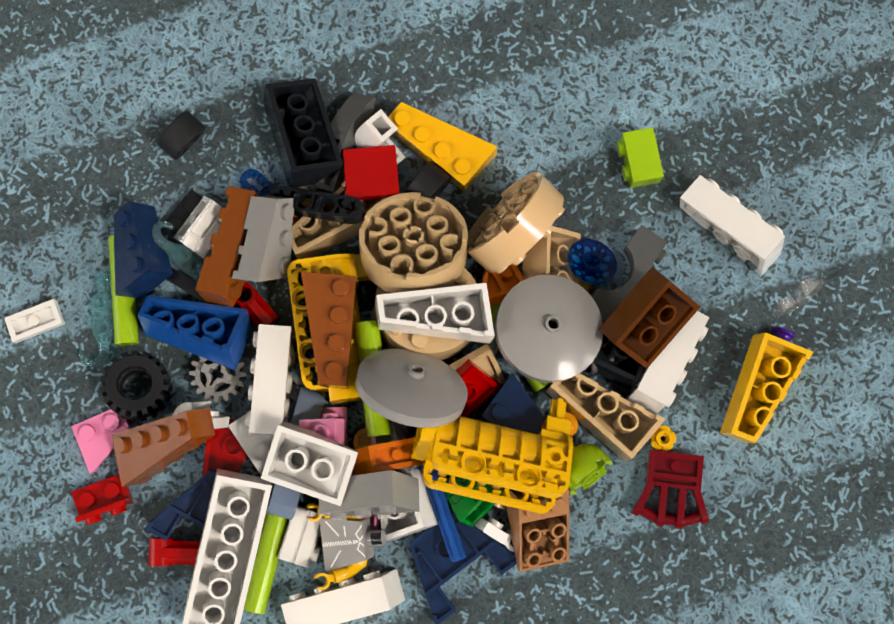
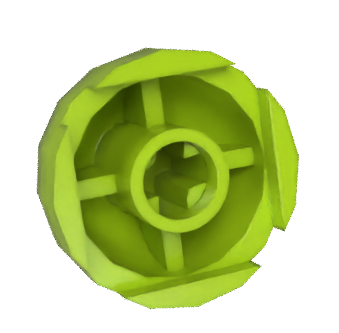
M573 444L570 483L568 487L570 495L578 494L575 489L580 486L585 490L597 482L607 472L606 464L612 466V460L600 447L594 444H581L578 446Z

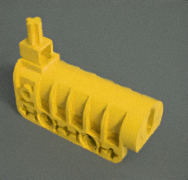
M333 254L295 260L289 264L287 275L303 384L310 390L329 393L332 405L361 401L362 399L357 392L355 384L359 368L355 323L361 322L357 291L355 295L347 389L320 387L319 383L318 385L312 384L313 371L310 368H316L315 358L308 359L305 357L307 351L313 349L312 339H308L305 332L306 320L303 317H308V314L303 311H307L306 305H299V302L305 298V295L303 293L297 296L298 293L304 291L303 286L298 282L301 272L356 276V288H359L358 282L370 280L362 267L360 254Z
M562 398L557 400L551 399L549 416L542 423L539 434L459 416L449 424L439 427H417L411 458L424 461L422 481L431 489L545 514L555 505L556 498L561 497L567 491L570 483L573 438L570 436L572 421L565 420L567 402H564ZM437 470V474L442 477L434 481L432 480V475L428 473ZM447 475H451L450 478H449V484H448V483H445L446 480H447V478H443V477H446ZM455 477L468 479L469 486H459L455 481ZM475 481H477L476 485H480L476 490L473 489ZM485 484H490L493 489L498 490H493L491 493H487V489L482 486H485ZM501 487L504 488V489H503V492H502V496H500V493H501L500 488H501ZM509 489L522 492L523 498L520 500L513 499L509 494ZM529 494H531L530 497H532V499L529 502H526L529 497ZM542 496L548 502L545 505H540V500L534 498Z

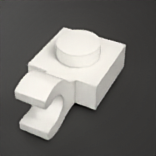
M489 517L488 521L481 518L474 525L502 543L508 550L514 552V546L510 543L512 539L511 530H501L504 526L502 523Z

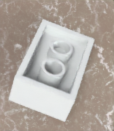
M285 421L277 426L261 479L341 506L359 451L312 430Z

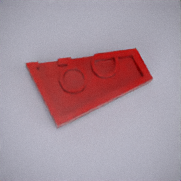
M229 419V425L237 419ZM229 427L214 429L215 436L206 441L202 476L210 469L217 472V469L239 473L247 457L246 452Z

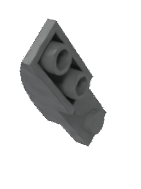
M354 92L339 109L331 122V127L343 161V167L314 184V187L332 193L341 187L345 177L343 150L354 149V146H356L355 133L371 117L376 98Z

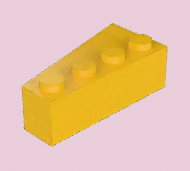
M403 102L388 117L398 128L392 135L426 163L434 162L451 176L450 182L463 193L497 155V146Z
M766 332L753 335L720 434L743 443H756L773 417L774 410L787 395L788 388L801 373L802 366L806 360L810 359L814 352Z

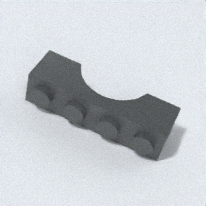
M643 225L638 228L623 250L630 263V275L627 282L613 290L597 288L591 296L599 308L602 321L608 319L649 271L654 262L659 264L667 253L663 249L667 242Z

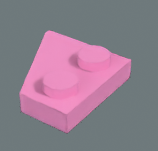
M111 409L71 426L89 473L96 472L108 455L113 453L112 434L131 429L128 418L123 419Z

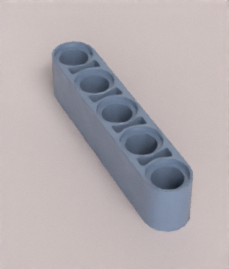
M299 386L289 423L299 426V420L320 419L326 394ZM272 483L266 513L292 520L301 492Z

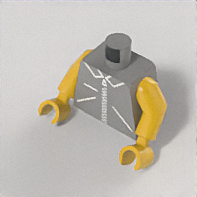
M310 503L307 505V508H317V514L313 517L307 516V518L313 522L320 521L325 571H330V574L317 573L314 575V579L320 576L325 578V584L316 587V589L325 590L329 587L330 582L336 584L353 578L367 566V560L374 557V547L385 546L386 533L384 529L371 530L369 518L347 516V520L331 521L330 516L319 514V506L317 504Z

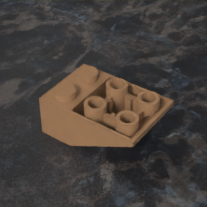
M509 489V494L513 499L520 500L523 498L522 492ZM569 489L561 497L556 498L555 505L545 514L506 506L519 572L569 562ZM529 494V497L526 502H529L532 499V497H530L531 494ZM542 496L534 498L540 500V505H545L548 502Z

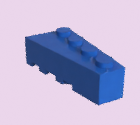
M148 295L138 313L146 336L236 370L253 330L248 310L243 308Z

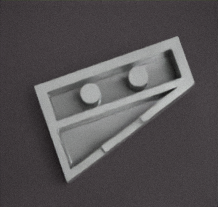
M269 195L251 196L243 228L247 230L244 246L239 245L238 254L242 256L238 271L233 270V279L262 282L288 278L287 269L292 262L293 198Z
M394 470L353 475L350 477L342 505L338 506L319 499V514L330 516L331 521L347 520V516L368 518L371 515L377 514L392 515L396 513L420 512L419 479Z

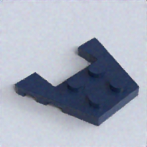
M210 469L153 518L146 525L145 529L167 541L182 516L204 528L216 472Z
M451 510L466 554L464 559L456 562L450 560L439 525L427 528L409 542L435 624H439L456 611V608L440 586L483 553L488 556L501 575L517 564L514 553L477 527H471L460 522L453 510Z

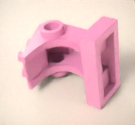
M324 407L321 419L299 420L300 427L312 430L349 447L348 407Z

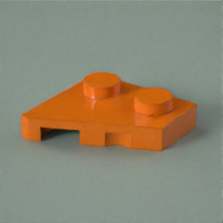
M509 265L500 274L497 272L489 273L484 269L482 283H487L490 306L501 303L515 285L525 280L517 265Z

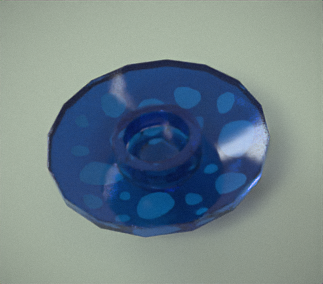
M579 240L572 244L568 251L567 262L570 270L585 283L594 285L605 284L613 278L617 271V261L613 252L597 240Z

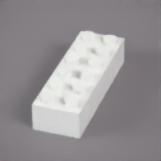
M217 469L181 624H240L271 493V482L263 480L258 476Z

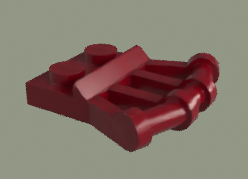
M649 450L647 475L645 478L646 484L638 500L635 502L631 514L635 516L641 515L655 523L658 527L672 525L675 529H682L684 526L699 522L701 524L709 523L701 493L704 456ZM654 485L659 486L657 512L645 506ZM668 487L678 488L675 515L665 514ZM689 489L692 490L697 512L684 515L686 492Z

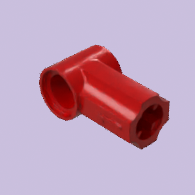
M245 282L242 291L251 290L252 296L247 302H241L237 299L236 303L241 308L248 310L249 318L257 327L259 324L274 325L280 317L251 284Z
M160 537L149 538L148 566L195 565L200 541L174 540V538H168L166 541Z

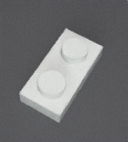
M55 299L4 318L14 343L65 325L58 302Z

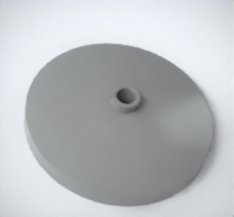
M537 275L521 281L504 297L495 318V336L501 354L517 372L535 381L554 383L575 377L593 362L602 344L603 333L599 328L603 325L594 299L579 284L557 275ZM548 322L553 324L555 329L550 328Z
M385 349L368 355L360 363L355 380L359 396L373 411L391 421L412 427L432 428L455 421L462 414L468 397L465 382L452 367L433 356L406 349Z

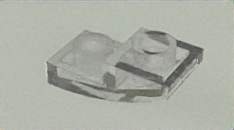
M810 277L798 282L799 287L791 291L793 296L777 301L779 306L772 309L775 319L807 303L822 288L825 283L824 279L821 278L814 281Z

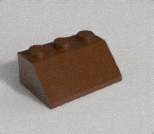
M651 267L599 330L614 345L645 368H648L701 306L654 267Z

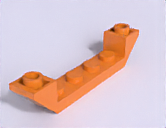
M414 438L354 449L359 452L351 476L420 466L424 464V461L411 458Z

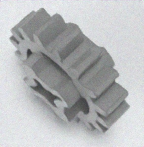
M200 356L201 360L199 362L192 361L191 364L196 367V370L189 372V375L195 377V380L190 384L191 386H199L195 393L197 395L205 393L204 400L210 401L214 396L215 403H220L221 397L229 402L231 401L230 394L239 396L237 388L246 387L241 382L242 378L248 377V374L242 372V369L247 367V364L244 362L238 363L235 376H233L230 368L218 363L208 365L207 363L210 360ZM216 370L224 374L222 379L214 375ZM202 373H205L207 378L206 386L203 382ZM227 384L231 385L228 389L217 392L220 390L221 386Z

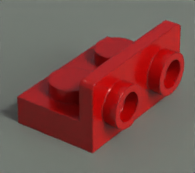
M119 474L71 492L79 515L75 517L76 523L85 522L86 526L101 521V515L110 512L111 516L126 512L128 511L126 506L134 503L129 486H121Z

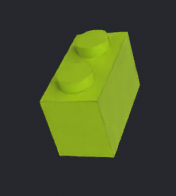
M653 127L623 132L619 142H617V152L619 157H623L625 166H622V175L624 181H628L629 188L660 183L664 174Z

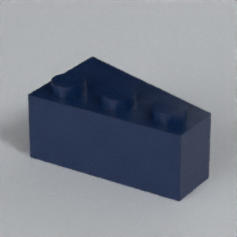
M129 201L114 214L116 296L142 299L169 278L173 271L155 207Z
M513 373L480 417L488 423L539 434L541 425L546 419Z

